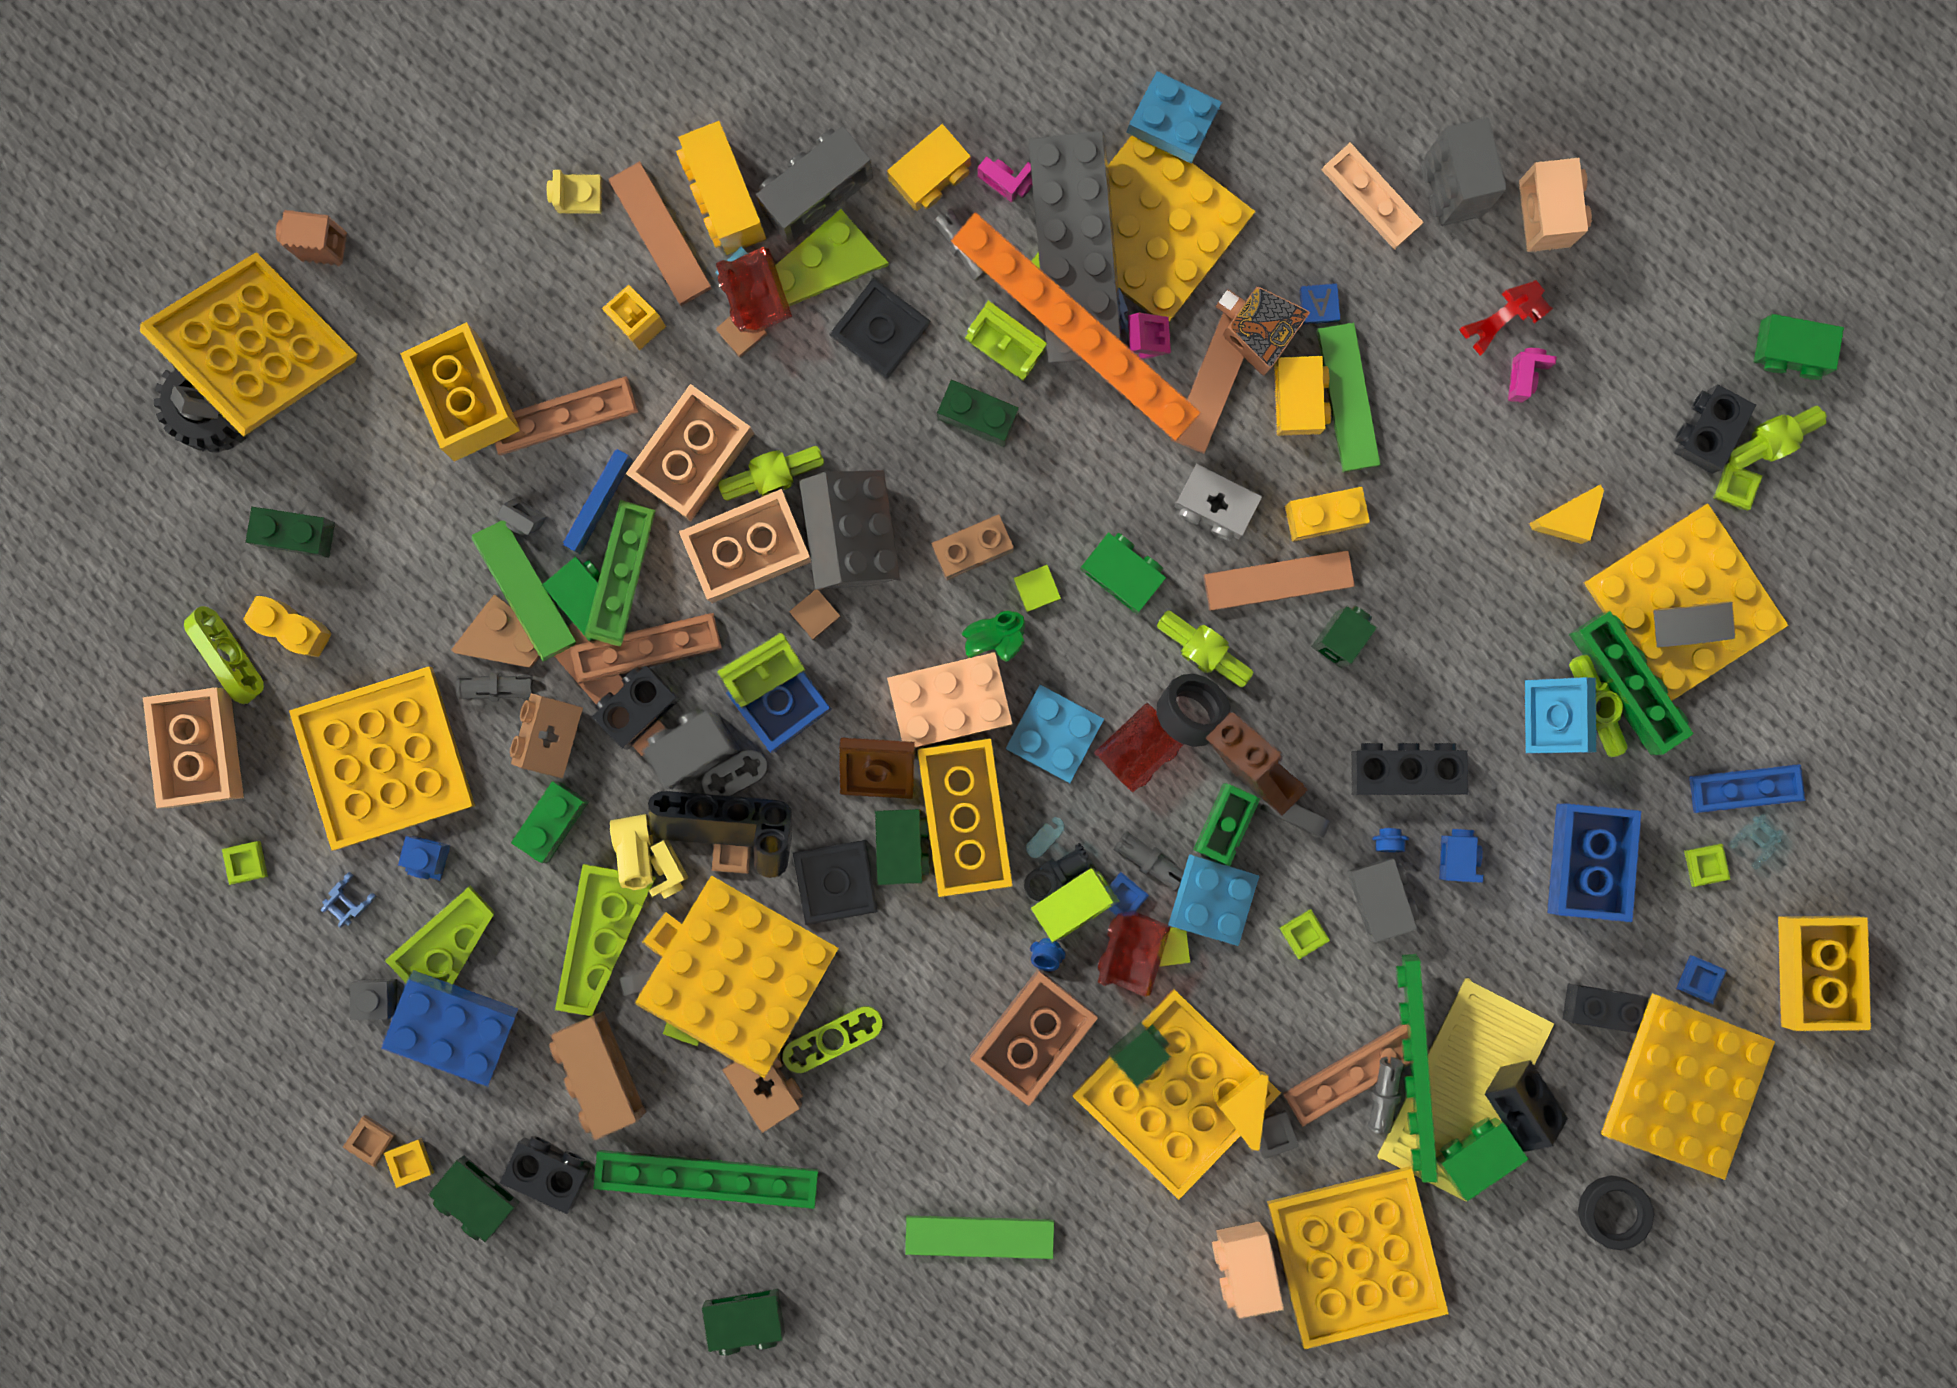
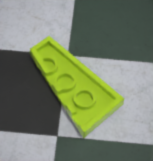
M588 864L582 865L555 1010L592 1016L653 883L648 884L646 888L638 890L622 888L619 883L618 870Z

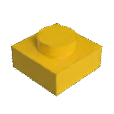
M665 912L642 943L662 958L682 924Z
M422 1138L384 1153L396 1188L434 1173Z

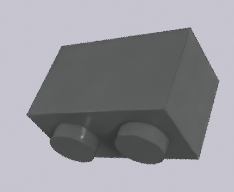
M1386 858L1347 871L1369 941L1376 943L1417 930L1414 920L1419 919V914L1412 898L1407 899L1403 885L1408 884L1401 863L1396 864L1394 858Z

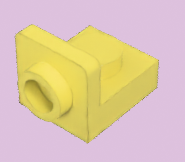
M553 170V180L547 181V200L549 203H553V207L558 213H602L601 175H564L561 170Z
M663 840L650 847L654 853L650 858L654 869L659 876L665 874L667 881L649 890L652 897L661 893L663 898L666 899L683 890L681 882L688 879L669 840Z

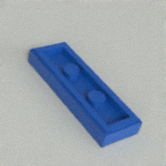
M618 449L613 452L563 542L564 546L581 554L633 461L629 455Z
M1801 764L1689 777L1694 813L1806 801Z

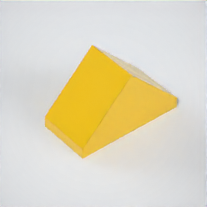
M630 285L626 286L602 308L639 350L666 327L658 313Z
M1600 484L1534 520L1529 525L1534 531L1580 544L1591 540L1604 489Z
M1264 1071L1254 1072L1216 1102L1252 1150L1257 1151L1260 1149L1269 1078Z

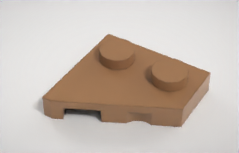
M495 594L451 649L456 654L532 668L540 658L511 606Z

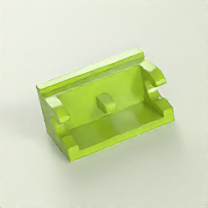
M989 300L967 330L968 334L965 337V340L1022 381L1025 380L1047 350V343Z
M780 633L717 672L736 703L743 708L805 671V668L786 636Z
M1091 868L1031 907L1050 940L1056 942L1120 901L1099 871L1096 872L1094 868Z

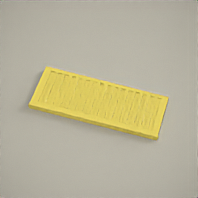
M1465 978L1428 1054L1436 1157L1442 1154L1440 1149L1451 1140L1458 1138L1461 1141L1472 1133L1471 1127L1484 1118L1492 1120L1496 1117L1502 1121L1485 1096L1486 1090L1500 1067L1531 1060L1535 1065L1554 1026V1023L1473 983L1469 978ZM1407 1097L1392 1125V1131L1388 1133L1377 1155L1378 1159L1385 1160L1399 1168L1409 1166L1412 1168L1410 1149L1417 1148L1416 1135L1409 1134L1407 1118L1408 1112H1414L1413 1098ZM1436 1161L1438 1182L1428 1183L1464 1200ZM1413 1171L1415 1176L1421 1178L1419 1171Z

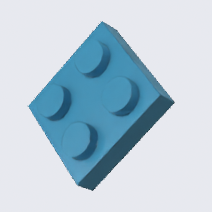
M1157 71L1131 119L1126 133L1192 164L1222 102Z
M1596 678L1525 680L1526 753L1596 752Z
M1039 685L1006 750L1070 783L1104 718Z
M1189 854L1168 925L1239 946L1259 875Z

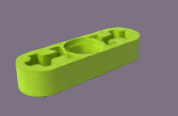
M206 606L196 608L184 621L186 633L228 695L238 703H250L264 689L261 676L218 613ZM217 649H221L224 652H226L230 658V662L222 658L218 653Z
M861 1006L792 1040L783 1052L785 1066L792 1072L804 1073L875 1038L880 1033L883 1025L880 1012L872 1006ZM865 1013L867 1017L874 1016L876 1022L872 1024L873 1031L867 1033L864 1028L853 1033L858 1040L850 1042L849 1032L841 1022L849 1020V1026L852 1027L860 1022V1014ZM828 1029L839 1030L844 1037L843 1045L835 1050L827 1048L822 1040L825 1031ZM815 1036L817 1047L825 1056L818 1059L817 1052H814L806 1057V1065L802 1066L799 1061L792 1062L790 1057L794 1054L793 1047L799 1046L801 1050H805L813 1045L809 1038Z

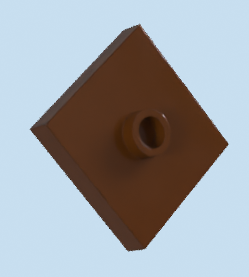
M840 738V795L913 799L915 742Z

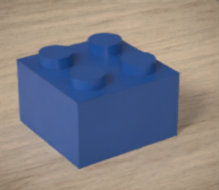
M804 671L743 708L736 703L729 691L726 692L771 753H775L832 710Z

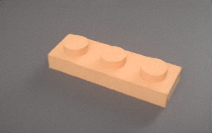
M1351 142L1323 166L1322 171L1394 250L1424 223Z

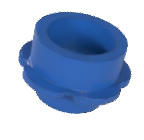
M1384 828L1379 829V836H1374L1372 840L1376 841V852H1405V841H1409V837L1402 836V829Z
M1050 938L1034 942L1030 947V951L1033 952L1031 963L1043 971L1057 970L1060 963H1062V959L1066 957V953L1057 941L1052 942Z

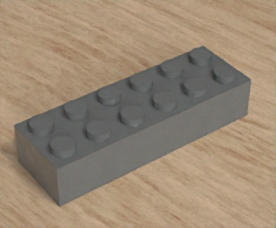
M1103 131L1030 138L1029 150L1040 269L1123 342L1105 134ZM1045 326L1048 363L1084 361Z

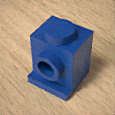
M1452 829V836L1441 835L1439 879L1483 883V875L1476 874V867H1481L1483 851L1482 846L1477 845L1478 838L1474 837V830Z
M406 836L398 865L406 867L405 871L408 875L441 881L451 845L418 836Z

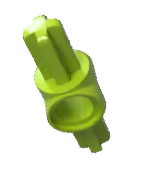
M1813 406L1794 417L1782 414L1761 423L1754 428L1755 431L1752 433L1751 440L1733 449L1728 459L1730 465L1736 470H1741L1761 458L1771 462L1801 448L1800 444L1803 442V436L1826 424V412L1822 411L1819 406Z
M818 446L807 448L786 457L780 450L771 451L750 460V464H748L750 470L720 480L718 483L719 489L725 501L758 490L760 495L766 496L773 493L775 489L783 487L786 490L792 487L794 476L823 466L824 459Z
M1167 610L1158 621L1157 628L1182 645L1181 655L1189 661L1191 659L1197 663L1201 671L1211 673L1215 669L1240 688H1243L1251 679L1254 673L1253 670L1227 652L1230 647L1228 646L1229 642L1211 628L1199 625L1195 629L1170 610Z
M1581 655L1572 659L1569 667L1574 678H1596V704L1599 699L1601 700L1600 711L1596 712V730L1609 757H1616L1624 754L1628 746L1618 725L1623 710L1621 698L1616 693L1610 691L1606 682H1600L1588 655Z

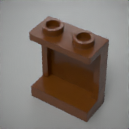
M1230 713L1206 737L1231 772L1279 815L1283 816L1307 791L1304 784L1279 764L1283 758L1281 753L1235 713Z

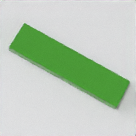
M1354 323L1319 328L1317 335L1323 366H1328L1329 387L1327 390L1342 472L1377 467L1380 465L1355 325Z
M620 500L584 637L621 646L623 643L656 510Z
M502 520L473 534L472 541L541 660L545 661L569 649L571 646H575L576 641L547 591L542 586L539 577L512 531L506 526V522Z
M910 1215L906 1217L905 1255L1053 1259L1054 1220Z

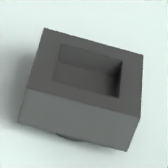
M173 386L170 399L181 415L192 420H203L204 417L218 418L219 411L197 389Z
M518 498L504 503L497 515L498 518L506 522V526L510 530L522 535H529L539 530L547 517Z
M1285 1110L1263 1117L1260 1152L1263 1159L1299 1147Z

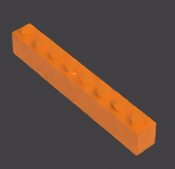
M974 213L951 240L956 247L1172 439L1177 441L1202 413L980 215Z

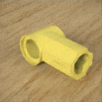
M648 814L610 820L611 840L613 848L617 853L619 883L622 888L638 890L646 888L648 884L653 883L650 860V847L653 846V836L648 834L647 825H650Z

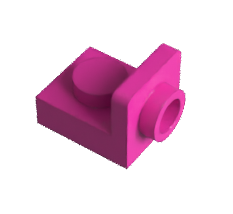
M986 156L977 168V177L1010 202H1013L1017 195L1023 198L1033 186L1031 163L1029 162L1016 178L1012 176L1013 170L999 159L993 162Z
M1145 313L1128 315L1130 349L1133 352L1139 353V357L1143 359L1171 353L1169 317Z
M1525 348L1524 352H1520L1513 357L1508 401L1524 402L1530 398L1531 394L1536 392L1539 379L1538 372H1534V368L1550 369L1556 364L1557 357L1546 355L1547 350L1541 348Z

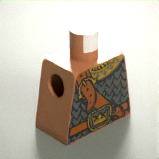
M1256 287L1246 301L1227 289L1215 306L1233 319L1223 333L1224 338L1262 375H1265L1272 368L1310 314L1306 309L1261 287Z

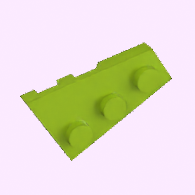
M840 209L763 275L759 281L780 306L785 309L842 283L855 280L859 276L889 266V263L844 211Z
M470 885L387 957L385 962L405 983H407L414 970L453 984L495 911Z

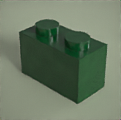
M951 379L937 411V419L1005 447L1018 416L1019 407Z
M251 506L245 543L261 548L329 558L335 522L324 517Z
M1345 606L1335 612L1311 647L1342 668L1353 663L1377 627L1370 623L1373 618L1358 606H1354L1352 609Z
M920 809L875 811L878 885L923 883V875H930L929 853H922L921 838H928L927 816H920Z
M1141 1022L1108 1050L1111 1059L1136 1087H1139L1171 1058L1165 1050L1170 1046L1168 1041L1153 1024L1146 1028Z
M465 1155L455 1161L428 1194L434 1200L433 1205L439 1212L448 1217L453 1215L463 1224L461 1228L469 1237L477 1241L481 1239L484 1242L493 1236L520 1203V1201Z
M778 1289L705 1300L702 1306L708 1352L718 1351L721 1356L732 1355L740 1352V1347L755 1345V1349L763 1350L773 1348L778 1345L777 1341L783 1340L785 1330Z

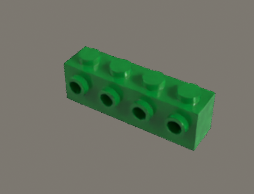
M1611 611L1600 613L1569 633V636L1582 655L1590 657L1599 680L1606 682L1610 691L1616 693L1621 698L1623 704L1622 714L1649 754L1663 755L1694 734L1688 726L1689 721L1683 711L1673 704L1667 695L1668 690L1661 679L1654 676L1647 666V659L1643 652L1630 641L1622 621L1616 615H1613Z

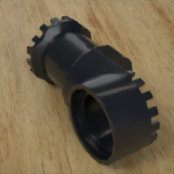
M1081 843L1075 845V850L1057 861L1051 859L1031 871L1024 880V890L1030 899L1042 901L1089 869L1094 868L1096 871L1092 860L1088 859L1089 855L1086 854V850ZM1038 874L1047 876L1051 883L1049 892L1043 896L1035 895L1030 889L1031 879Z

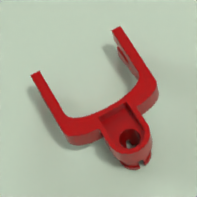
M1535 280L1505 290L1502 295L1508 303L1486 319L1461 327L1459 331L1466 339L1475 334L1480 336V339L1472 347L1481 356L1497 332L1517 314L1522 320L1529 316L1535 324L1553 308L1541 296L1545 290Z

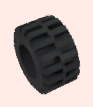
M176 368L173 372L165 370L161 375L166 380L163 385L157 383L155 391L160 393V398H154V407L161 410V412L156 414L157 419L160 423L166 425L163 429L169 435L175 437V440L203 452L207 450L213 453L219 452V448L225 450L234 448L232 443L234 440L242 443L247 438L246 436L243 437L220 412L217 419L213 418L205 423H196L194 420L181 415L170 399L173 386L195 387Z

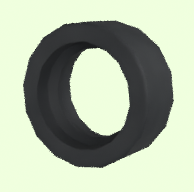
M1182 674L1171 681L1157 702V717L1167 734L1179 743L1192 747L1206 746L1209 744L1206 737L1230 714L1231 706L1223 690L1207 677L1197 674ZM1184 696L1200 703L1209 715L1210 724H1201L1188 718L1180 710L1176 697Z
M1612 1175L1598 1178L1586 1187L1579 1200L1578 1215L1581 1226L1589 1237L1606 1248L1615 1250L1634 1248L1646 1239L1653 1227L1654 1210L1651 1199L1641 1187L1626 1178ZM1611 1191L1625 1192L1631 1196L1637 1208V1217L1632 1228L1625 1233L1617 1235L1603 1231L1596 1223L1594 1215L1595 1205L1600 1197Z

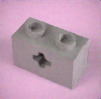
M1196 463L1174 507L1180 510L1178 515L1181 518L1196 525L1201 520L1213 526L1211 530L1213 534L1231 541L1232 537L1240 539L1243 536L1262 496ZM1216 497L1222 499L1221 506L1225 510L1219 509L1217 513H1213L1210 511L1212 505L1207 502V499L1213 501Z

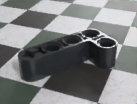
M660 791L651 796L648 801L650 831L659 839L754 847L755 869L758 874L767 878L781 876L788 867L792 841V811L789 805L783 801L674 791Z

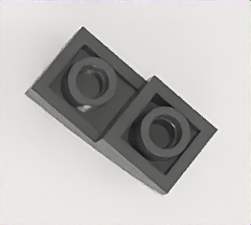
M1732 601L1654 610L1657 647L1699 644L1736 638Z

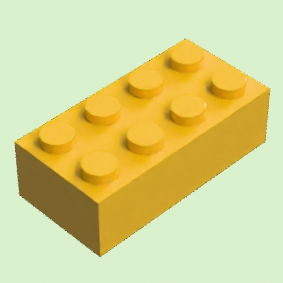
M991 739L917 749L938 896L1011 887L1012 880Z

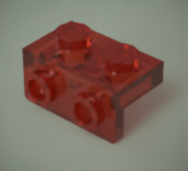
M761 247L734 261L722 260L716 263L719 272L718 283L727 295L731 307V320L740 332L758 333L793 317L769 248Z
M1145 703L1094 754L1126 788L1134 792L1146 785L1151 780L1153 774L1164 763L1175 758L1179 749L1184 744L1179 743L1167 734L1159 722L1157 711L1150 704Z
M1135 911L1118 914L1112 920L1108 929L1110 940L1106 952L1103 953L1098 963L1100 974L1097 982L1104 986L1113 983L1144 997L1151 995L1171 926Z

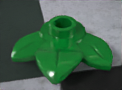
M1003 611L994 618L982 619L967 626L962 632V636L967 638L965 643L967 658H972L983 652L995 649L1002 660L1007 662L1012 659L1025 643L1023 638L1026 625L1024 617L1018 612Z

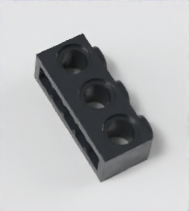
M1361 743V750L1351 751L1352 795H1468L1467 750H1457L1456 743H1434V750H1420V743H1397L1398 750H1383V743ZM1444 758L1448 759L1454 768L1452 776L1448 779H1443L1437 770L1439 762ZM1369 759L1376 760L1381 767L1379 776L1374 780L1369 779L1364 773V765ZM1406 759L1413 760L1417 766V773L1410 780L1406 779L1401 773V764Z

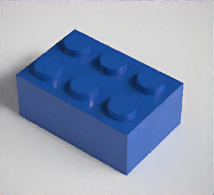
M1556 804L1547 913L1632 922L1641 811L1576 804Z
M413 970L407 980L381 1049L488 1087L518 1008Z

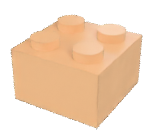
M1579 158L1535 162L1519 180L1527 252L1570 248L1588 231L1592 222L1591 209L1589 205H1585L1583 192L1587 189L1586 171L1581 169Z
M1254 1222L1216 1230L1218 1241L1212 1242V1248L1216 1264L1219 1265L1220 1271H1225L1226 1277L1219 1278L1227 1308H1234L1238 1318L1283 1310L1269 1237L1261 1223Z

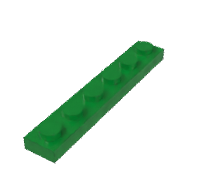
M1417 954L1401 955L1402 966H1396V980L1398 988H1404L1405 1002L1399 1003V1017L1401 1025H1407L1408 1039H1402V1054L1404 1062L1410 1061L1411 1075L1404 1078L1406 1097L1413 1098L1414 1112L1407 1113L1409 1134L1416 1135L1417 1148L1410 1149L1412 1171H1419L1423 1183L1438 1182L1421 964Z
M598 1150L593 1189L815 1209L819 1169Z

